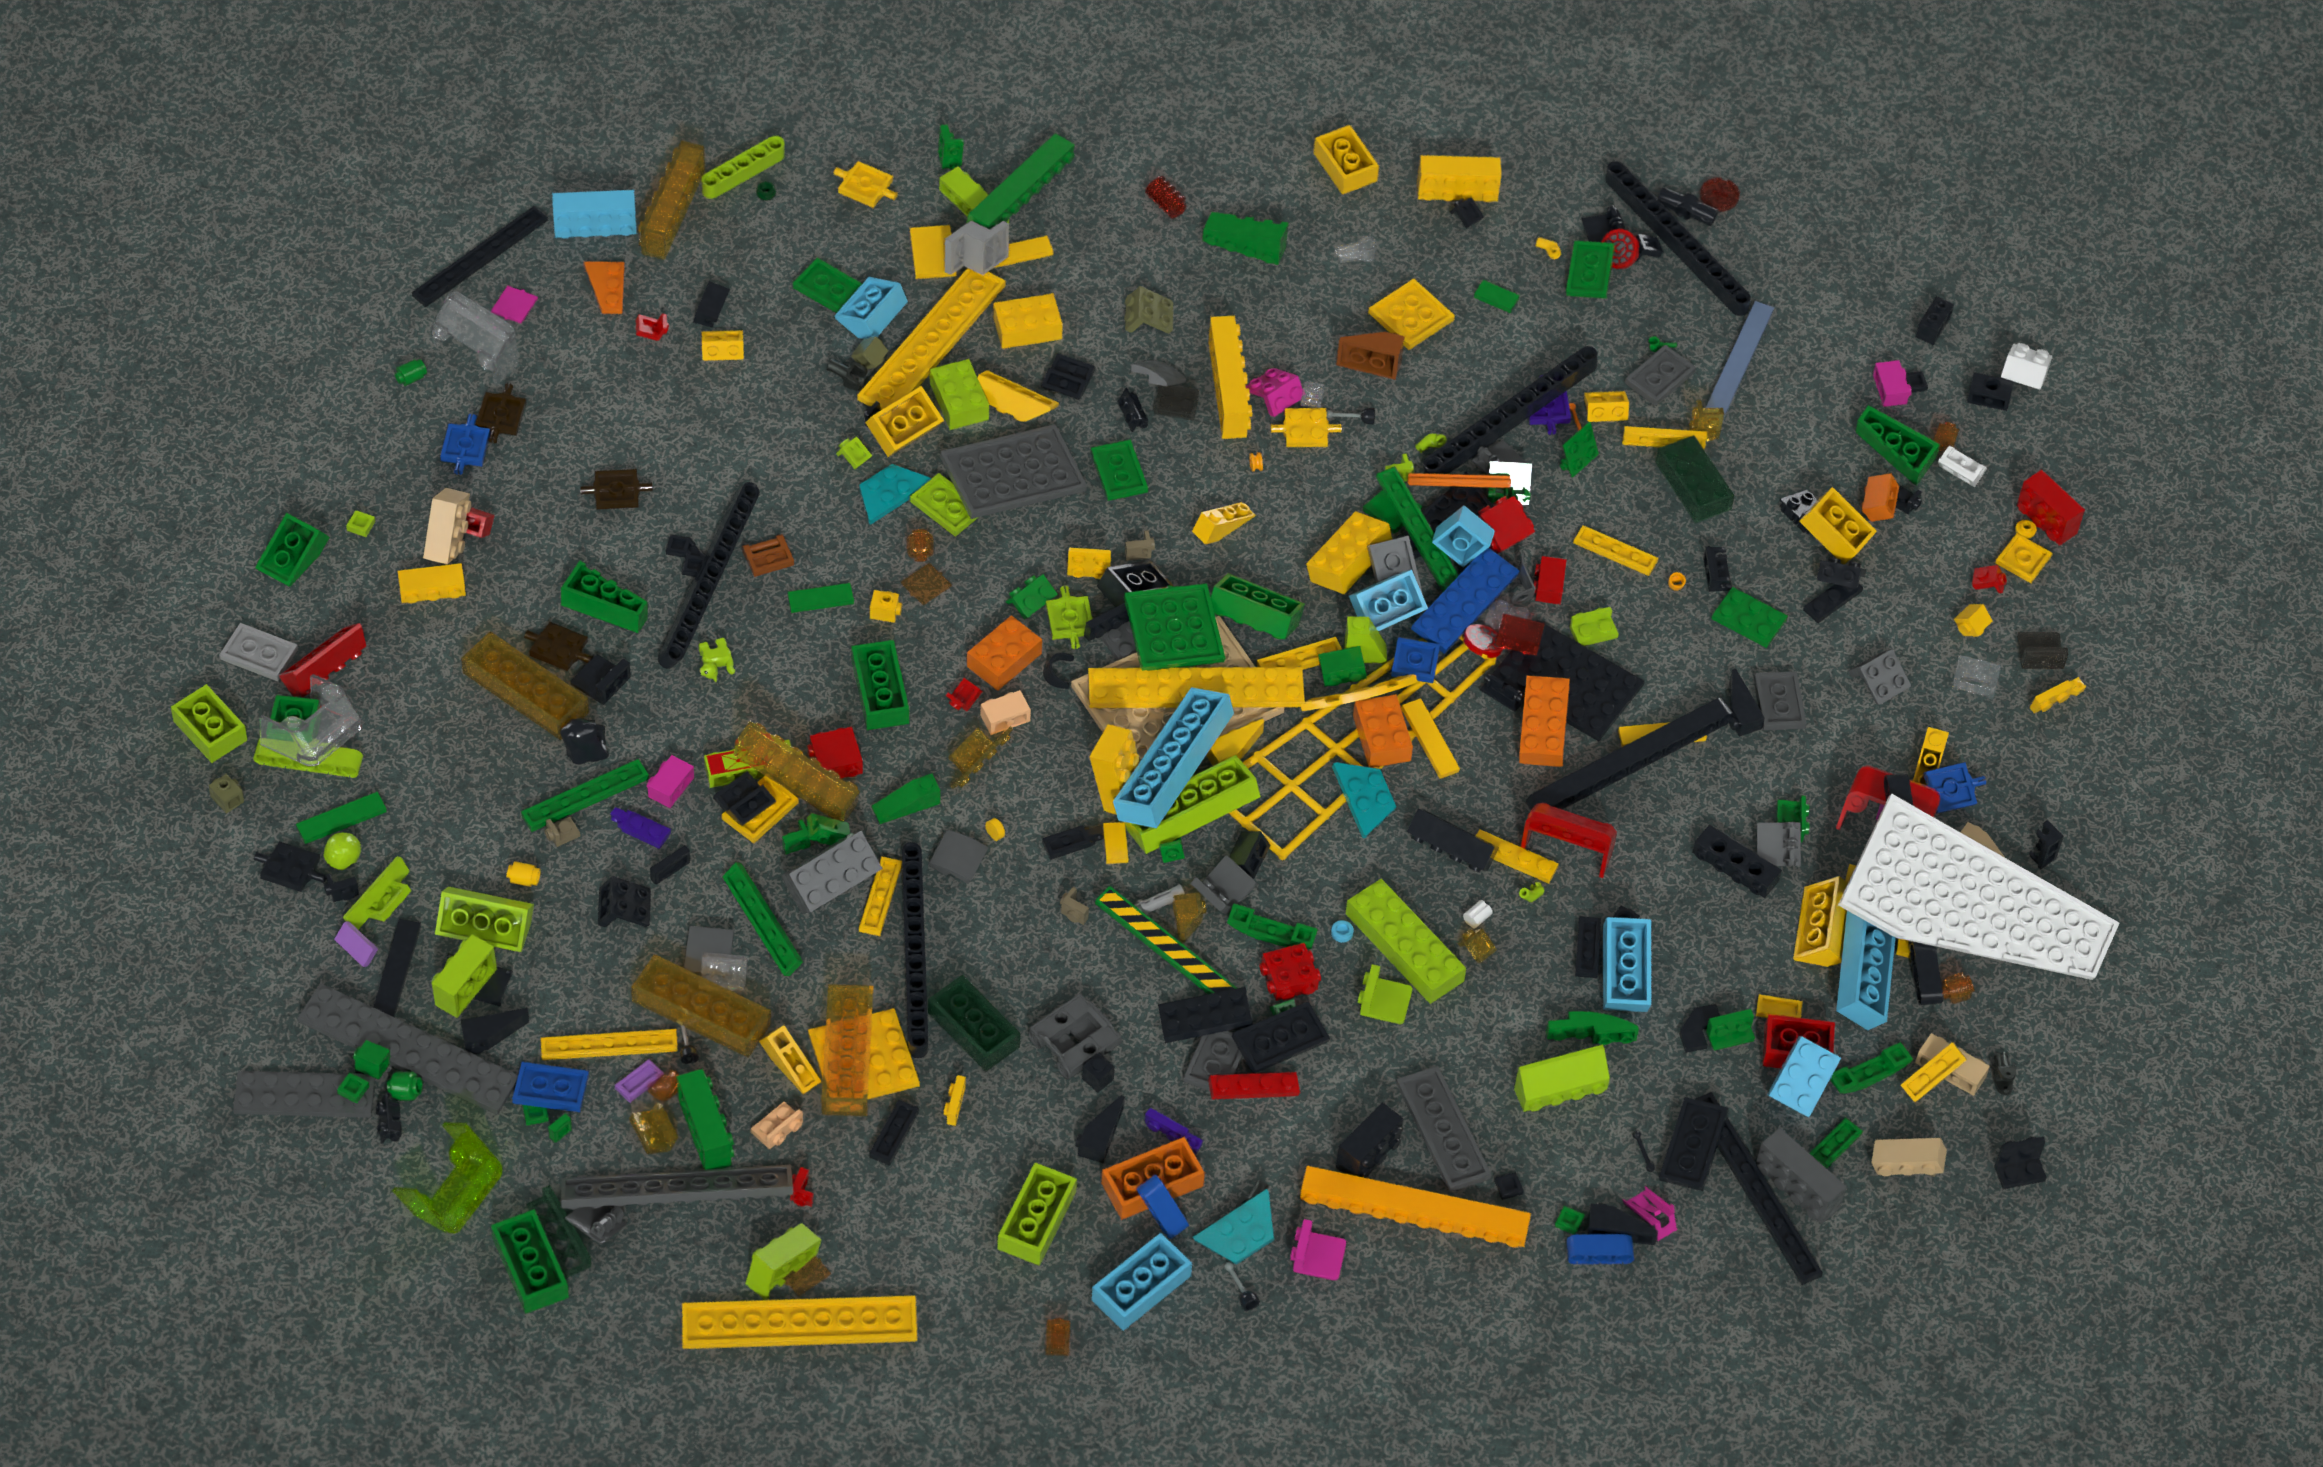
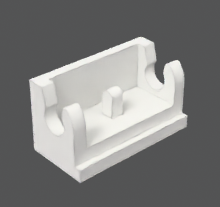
M1951 446L1946 449L1938 460L1939 467L1973 487L1976 486L1987 469L1984 465L1977 463Z

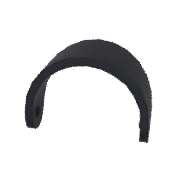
M1057 653L1052 656L1044 667L1043 676L1050 685L1069 689L1070 684L1059 679L1054 674L1052 663L1060 660L1073 661L1074 656L1069 653Z

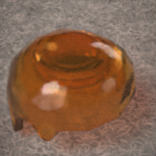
M670 1070L668 1076L663 1075L647 1092L658 1101L670 1100L678 1093L677 1076L680 1074L675 1070Z

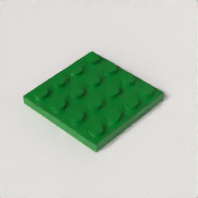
M1207 584L1127 592L1124 594L1125 605L1142 671L1221 663L1225 661V654Z

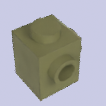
M877 336L863 339L851 357L868 370L876 368L884 361V356L887 354L888 349Z
M227 774L215 779L208 785L211 798L226 814L244 802L240 784L236 779L232 780Z

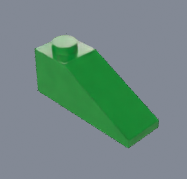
M933 774L911 780L872 805L871 808L879 824H883L939 805L941 790Z

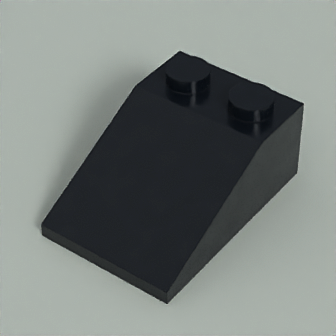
M1151 560L1107 567L1097 587L1117 607L1125 603L1124 594L1127 592L1167 588L1168 585H1174Z

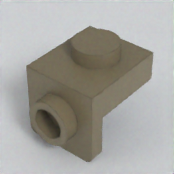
M1072 887L1069 893L1065 892L1060 900L1061 913L1067 916L1070 921L1074 923L1079 922L1084 925L1088 920L1089 907L1076 901L1077 889Z

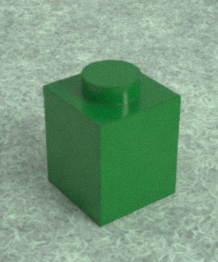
M366 1040L354 1052L355 1070L379 1080L390 1065V1050Z

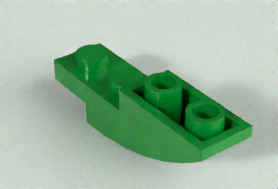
M1584 1011L1569 1012L1566 1020L1548 1021L1546 1028L1547 1039L1561 1041L1565 1038L1576 1037L1577 1039H1584L1591 1036L1592 1044L1599 1043L1600 1045H1608L1611 1042L1628 1044L1637 1040L1639 1027L1627 1020L1607 1014Z

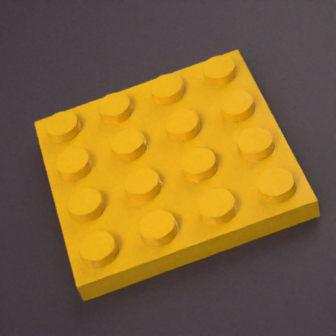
M895 1008L808 1030L832 1108L920 1086Z

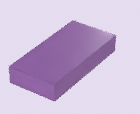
M350 922L343 923L334 939L363 967H367L378 950Z
M648 1059L615 1085V1089L630 1103L662 1079L664 1073Z

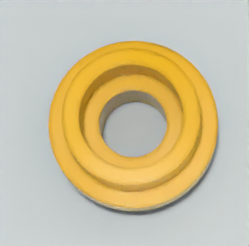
M2021 520L2017 523L2015 530L2016 533L2029 539L2036 534L2037 528L2033 522Z

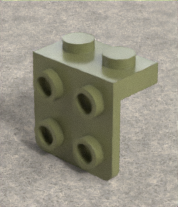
M1141 286L1126 297V314L1124 317L1126 331L1134 332L1143 323L1166 333L1173 331L1172 300Z

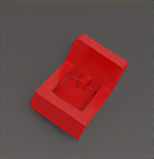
M662 313L658 320L640 314L636 318V335L659 341L668 332L667 314Z
M1998 565L1974 568L1972 581L1974 589L1995 587L1999 594L2003 593L2007 578Z
M963 678L952 694L948 692L945 696L950 699L949 704L958 711L960 708L968 711L983 691Z
M800 1167L797 1175L793 1174L792 1176L793 1195H790V1200L798 1206L807 1205L812 1207L814 1194L805 1190L809 1181V1170Z

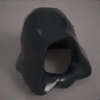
M575 718L570 720L560 730L567 756L571 758L574 764L580 765L586 762H597L609 757V752L605 746V726L596 724L595 720Z

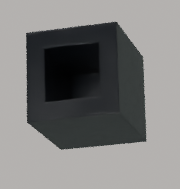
M1098 1053L1083 1065L1082 1079L1099 1093L1114 1080L1115 1066Z

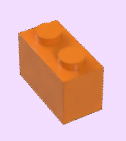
M1892 473L1868 477L1867 486H1865L1864 502H1862L1861 507L1862 512L1872 522L1892 519L1894 517L1899 485Z

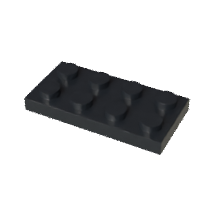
M1246 987L1158 1004L1165 1043L1253 1025Z
M1309 1001L1234 1032L1232 1035L1234 1042L1253 1074L1323 1045L1330 1040Z
M1684 1097L1659 1175L1660 1181L1704 1191L1729 1112L1728 1107Z

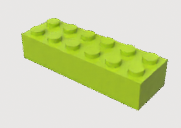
M1235 755L1192 776L1157 828L1125 822L1126 830L1147 854L1159 848L1160 844L1172 842L1260 798L1256 777Z
M1382 878L1347 900L1346 915L1430 1004L1464 982L1466 967Z

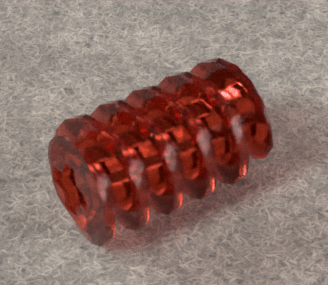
M1159 176L1148 184L1145 194L1150 199H1153L1154 203L1158 204L1170 218L1175 219L1185 212L1187 206L1184 204L1186 197L1181 195L1180 191L1176 190L1169 181H1165L1164 176Z

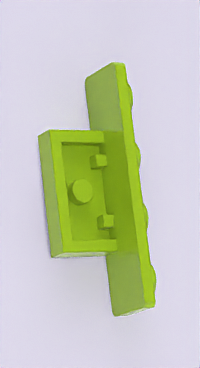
M397 856L343 916L346 922H350L358 930L368 918L384 922L391 916V913L399 904L405 900L411 889L407 884L400 883L409 873V869L401 857Z

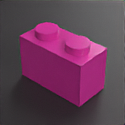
M1900 361L1876 363L1873 377L1883 407L1907 404L1908 398L1911 396V386L1906 382V371L1901 367Z
M671 755L667 761L660 765L655 777L652 776L647 783L648 797L671 808L694 779V766Z

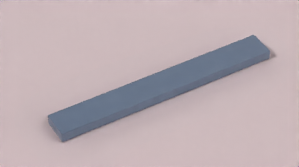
M1757 301L1754 302L1701 416V422L1720 428L1773 314L1774 307Z

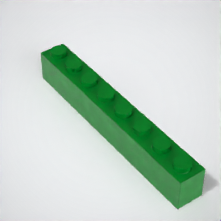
M1055 133L968 214L966 224L973 221L991 230L1002 221L1007 223L1013 214L1018 213L1023 204H1027L1034 194L1040 192L1042 186L1049 184L1056 173L1059 174L1067 163L1070 164L1075 156L1073 153L1075 144Z

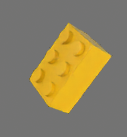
M1351 125L1315 138L1314 155L1342 195L1377 182L1379 165Z
M1054 293L994 303L993 319L1002 349L1062 339L1063 324Z
M920 386L874 414L865 423L889 457L938 427L944 419L923 387Z
M1833 487L1820 497L1799 521L1844 565L1857 555L1877 532Z

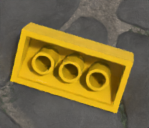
M1834 877L1804 887L1793 957L1795 961L1826 967L1842 962L1847 910L1838 904L1848 885L1842 877Z

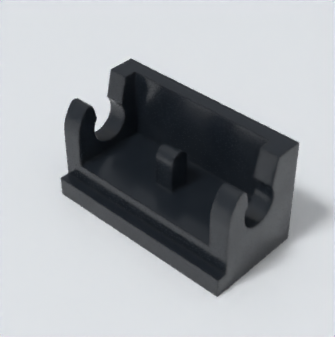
M709 281L697 308L693 323L713 328L714 323L712 322H717L730 289Z
M1705 547L1703 560L1709 592L1730 591L1732 589L1727 554H1717L1725 553L1726 548Z
M2048 820L2043 823L2042 832L2039 829L2036 831V835L2039 838V842L2036 844L2038 851H2040L2039 856H2036L2033 851L2029 853L2030 857L2038 864L2040 870L2056 860L2064 835Z
M1242 831L1229 857L1254 879L1271 845L1261 831Z

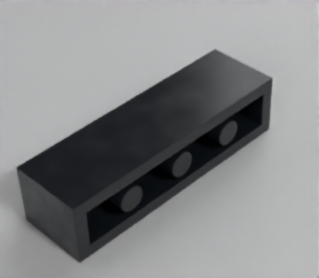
M1418 808L1407 830L1408 833L1412 834L1411 839L1421 844L1426 841L1431 844V849L1439 853L1445 851L1450 854L1449 858L1459 863L1463 860L1469 863L1468 867L1479 873L1481 870H1489L1499 847L1424 809Z

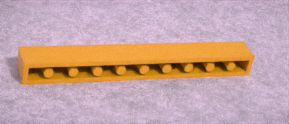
M1311 1166L1306 1167L1300 1200H1304L1308 1204L1319 1203L1327 1205L1331 1209L1342 1208L1350 1210V1212L1355 1214H1370L1378 1219L1389 1218L1402 1224L1408 1222L1417 1224L1421 1228H1436L1444 1233H1460L1467 1238H1483L1487 1242H1502L1510 1247H1524L1531 1213Z

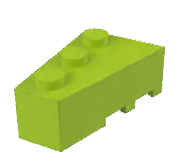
M802 1223L795 1228H789L784 1235L772 1239L767 1246L758 1248L753 1253L746 1285L763 1300H767L770 1297L769 1292L776 1285L780 1287L786 1283L784 1278L790 1272L794 1271L797 1273L817 1255L821 1239Z

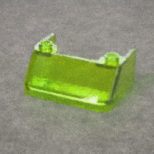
M444 1122L442 1126L455 1140L449 1149V1159L455 1168L431 1200L427 1195L421 1194L416 1188L394 1187L392 1191L414 1216L445 1233L455 1234L463 1228L500 1179L503 1168L500 1161L467 1123Z

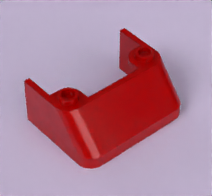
M1869 765L1861 767L1847 795L1836 829L1840 830L1842 828L1848 811L1854 813L1864 811L1869 800L1885 805L1884 776L1895 774ZM1910 780L1913 806L1935 817L1941 799L1939 792L1934 788Z
M1547 803L1536 804L1526 819L1521 848L1526 849L1531 834L1535 831L1603 853L1599 877L1603 878L1614 851L1617 836L1616 829L1611 824L1598 822L1561 810Z

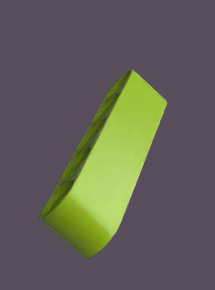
M779 136L769 137L702 176L703 196L709 199L716 198L780 162L785 156L783 138Z
M261 737L258 740L253 760L259 765L264 764L285 768L286 766L288 769L307 770L328 774L329 772L330 775L345 777L350 775V777L355 778L359 774L363 754L355 749Z

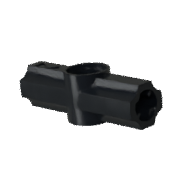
M1662 188L1657 198L1666 208L1674 210L1678 217H1684L1683 219L1685 220L1693 218L1711 226L1718 215L1717 209L1700 203L1699 199L1690 193H1686L1683 196L1669 189Z

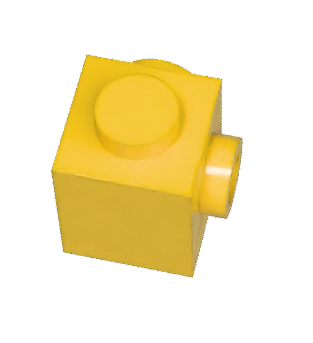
M874 590L870 604V619L895 623L896 616H900L902 612L899 594L890 591Z
M1969 604L1954 618L1958 630L1963 636L1978 637L1984 633V629L1992 622L1984 604Z

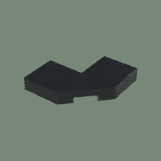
M670 534L666 555L685 558L682 575L695 577L705 555L696 547V543L692 538Z
M1716 1004L1694 1008L1679 1033L1685 1053L1707 1049L1708 1044L1703 1030L1707 1029L1709 1018L1720 1016Z

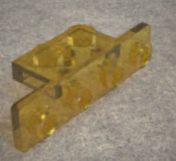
M1011 726L1008 727L993 742L979 728H976L948 756L962 772L950 787L954 789L959 785L962 788L970 780L968 777L972 771L974 774L977 773L984 766L982 761L985 758L989 760L996 754L997 750L995 748L999 744L1003 746L1011 738L1009 733L1013 728Z

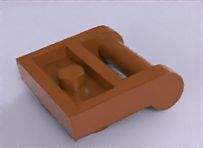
M782 534L775 536L771 540L750 546L748 544L742 546V552L754 577L794 566V559Z

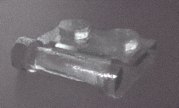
M1959 655L1951 690L1958 691L1960 689L1987 696V699L1993 700L2001 665ZM1963 678V679H1967V680H1971V681H1975V682L1987 684V685H1990V686H1989V688H1987V687H1983V686H1979V685H1975V684L1963 682V681H1960V679Z

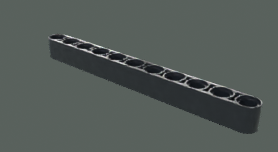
M1618 161L1610 162L1607 166L1605 182L1734 315H1746L1751 300V295L1624 164Z
M1592 346L1581 348L1424 459L1423 473L1450 474L1478 454L1477 451L1480 447H1488L1597 369V350Z
M745 483L732 497L658 655V662L663 668L670 669L682 660L759 497L760 491L755 483Z
M1717 698L1534 792L1526 799V804L1530 810L1539 803H1547L1552 807L1563 810L1727 725L1734 718V713L1722 698Z
M1908 774L1885 775L1884 791L1886 802L1888 797L1893 794L1913 805ZM1908 940L1917 1000H1920L1918 1004H1941L1943 1002V990L1936 946Z
M908 842L902 847L907 1034L910 1055L919 1059L927 1055L929 1039L922 849L919 844Z

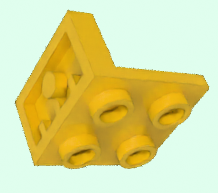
M1069 548L1067 575L1077 578L1085 576L1101 579L1107 567H1110L1111 551Z

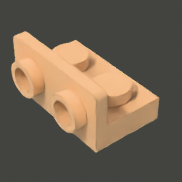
M783 1102L753 1126L751 1133L769 1149L775 1145L779 1146L790 1132H796L802 1126L803 1112L800 1109L795 1112L786 1102Z

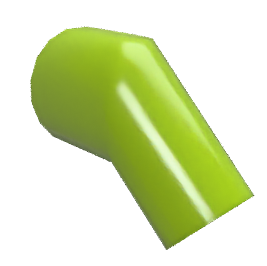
M1428 434L1415 447L1419 452L1423 453L1428 447H1442L1446 444L1447 438L1442 434Z
M1535 882L1536 885L1531 884V890L1522 888L1519 891V896L1528 902H1534L1544 894V887H1542L1540 882Z

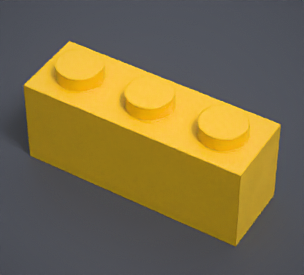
M462 563L398 571L402 603L412 604L417 601H436L441 598L455 599L460 596H466Z

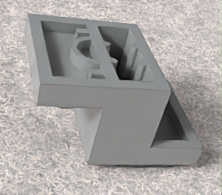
M970 221L945 239V272L950 275L963 266L984 275L1009 256V224L1004 221L994 226L991 230Z

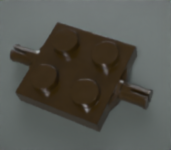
M506 383L503 393L485 392L475 425L490 429L491 433L488 439L490 443H497L499 434L517 436L526 407V398L511 395L514 387L512 384L508 385Z
M637 469L595 471L593 486H580L581 495L594 494L596 510L638 508L640 492L653 491L652 482H639Z
M549 622L540 634L529 630L525 632L524 638L535 642L529 650V656L568 671L572 664L578 660L588 663L593 658L592 655L583 652V648L588 642L587 636L555 623Z

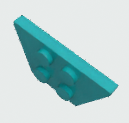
M891 464L861 483L859 489L869 524H873L910 500V496L932 478Z
M1338 762L1333 763L1332 769L1362 838H1366L1372 830L1378 827L1396 809V804L1380 769Z
M1267 1189L1195 1235L1193 1239L1198 1244L1200 1243L1234 1264L1242 1262L1275 1240L1269 1191Z

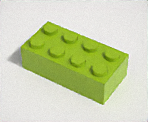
M1034 1163L998 1235V1250L1040 1266L1076 1194L1077 1178Z

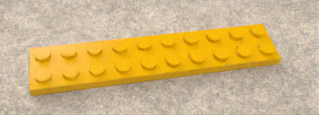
M967 268L859 392L857 400L867 406H872L877 401L880 403V410H883L917 389L930 375V369L935 368L1004 289L1006 281L990 272L981 275Z
M1302 667L1168 668L1142 671L1141 668H1088L1089 708H1177L1191 687L1229 694L1232 707H1301L1300 704L1305 702Z
M916 1296L682 1303L683 1349L917 1341Z

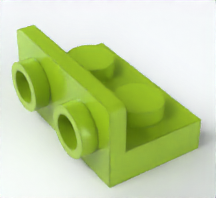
M1611 607L1598 608L1594 611L1578 613L1572 616L1569 628L1575 641L1583 646L1618 638L1619 633L1611 618Z

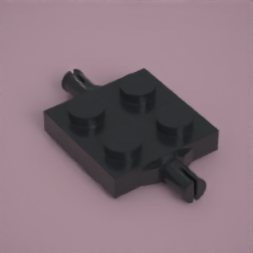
M279 841L270 855L257 851L254 856L255 861L265 863L260 873V877L263 880L302 892L305 885L312 879L322 883L326 880V874L315 871L320 861V854Z

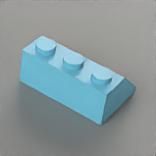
M868 277L837 312L835 319L858 338L878 337L908 301L900 283Z

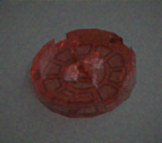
M1719 177L1711 178L1704 182L1700 190L1702 203L1720 212L1731 210L1739 202L1740 191L1730 180L1725 181Z

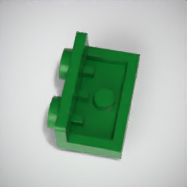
M1044 574L1038 577L1033 575L1024 581L1026 586L1022 589L1020 587L1015 588L1009 593L1011 597L1005 601L1007 604L1013 603L1024 619H1027L1044 606L1047 600H1051L1058 595Z
M1801 795L1799 802L1778 800L1776 804V823L1800 822L1802 843L1804 836L1809 834L1810 823L1806 822V817L1809 815V804H1806V796Z

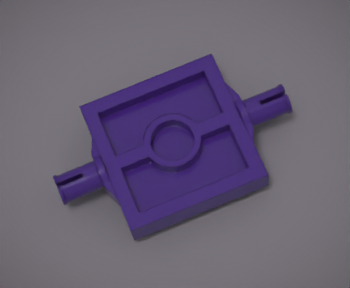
M1567 391L1528 418L1529 425H1547L1548 434L1551 435L1552 432V435L1556 434L1555 424L1570 423L1571 415Z

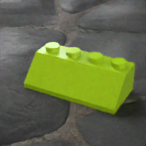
M447 887L441 892L435 935L467 940L473 934L493 947L522 952L531 925L534 904Z
M1599 1045L1518 1067L1514 1090L1523 1112L1529 1110L1538 1111L1543 1106H1557L1569 1099L1579 1100L1585 1095L1592 1093L1597 1095L1607 1090L1610 1077L1604 1046Z

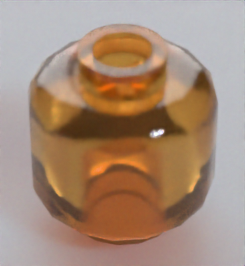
M916 529L907 536L906 546L909 557L914 558L917 562H924L934 554V538L927 530Z
M1962 972L1945 977L1943 980L1944 1000L1949 999L1952 1004H1958L1971 999L1972 992H1975L1970 976H1966Z

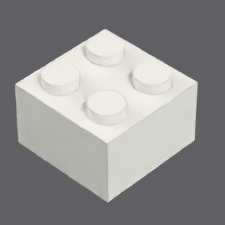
M2013 344L2001 377L2041 389L2053 356L2044 350L2038 349L2036 351L2029 349V346L2026 344Z

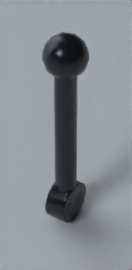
M1636 1130L1632 1136L1637 1140L1647 1164L1646 1170L1653 1172L1655 1165L1649 1160L1640 1138V1131Z

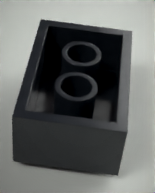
M1382 1102L1339 1145L1336 1168L1344 1174L1368 1178L1372 1168L1376 1164L1380 1165L1385 1160L1387 1153L1391 1149L1394 1151L1400 1145L1403 1117Z

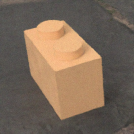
M1019 690L985 701L981 704L980 716L990 735L1030 722L1031 709Z

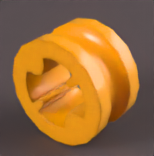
M1258 452L1257 455L1250 453L1251 472H1255L1256 469L1262 471L1263 460L1261 453Z

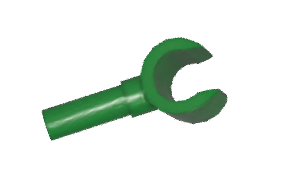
M1655 336L1648 339L1650 351L1657 352L1664 345L1669 348H1677V343L1660 342L1659 338Z

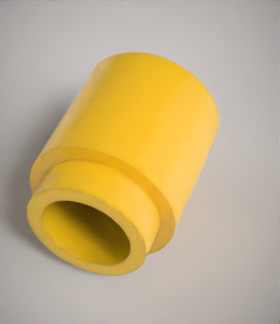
M514 861L513 865L508 866L507 878H510V883L528 887H532V885L537 886L541 869L536 868V865Z

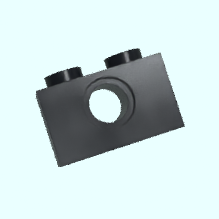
M1973 372L1967 403L2007 411L2014 381Z

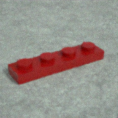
M1297 1072L1210 1075L1208 1078L1212 1100L1292 1097L1300 1094Z

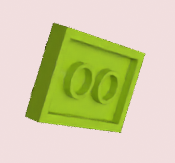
M940 473L910 496L912 504L955 537L979 518L970 519L954 484Z

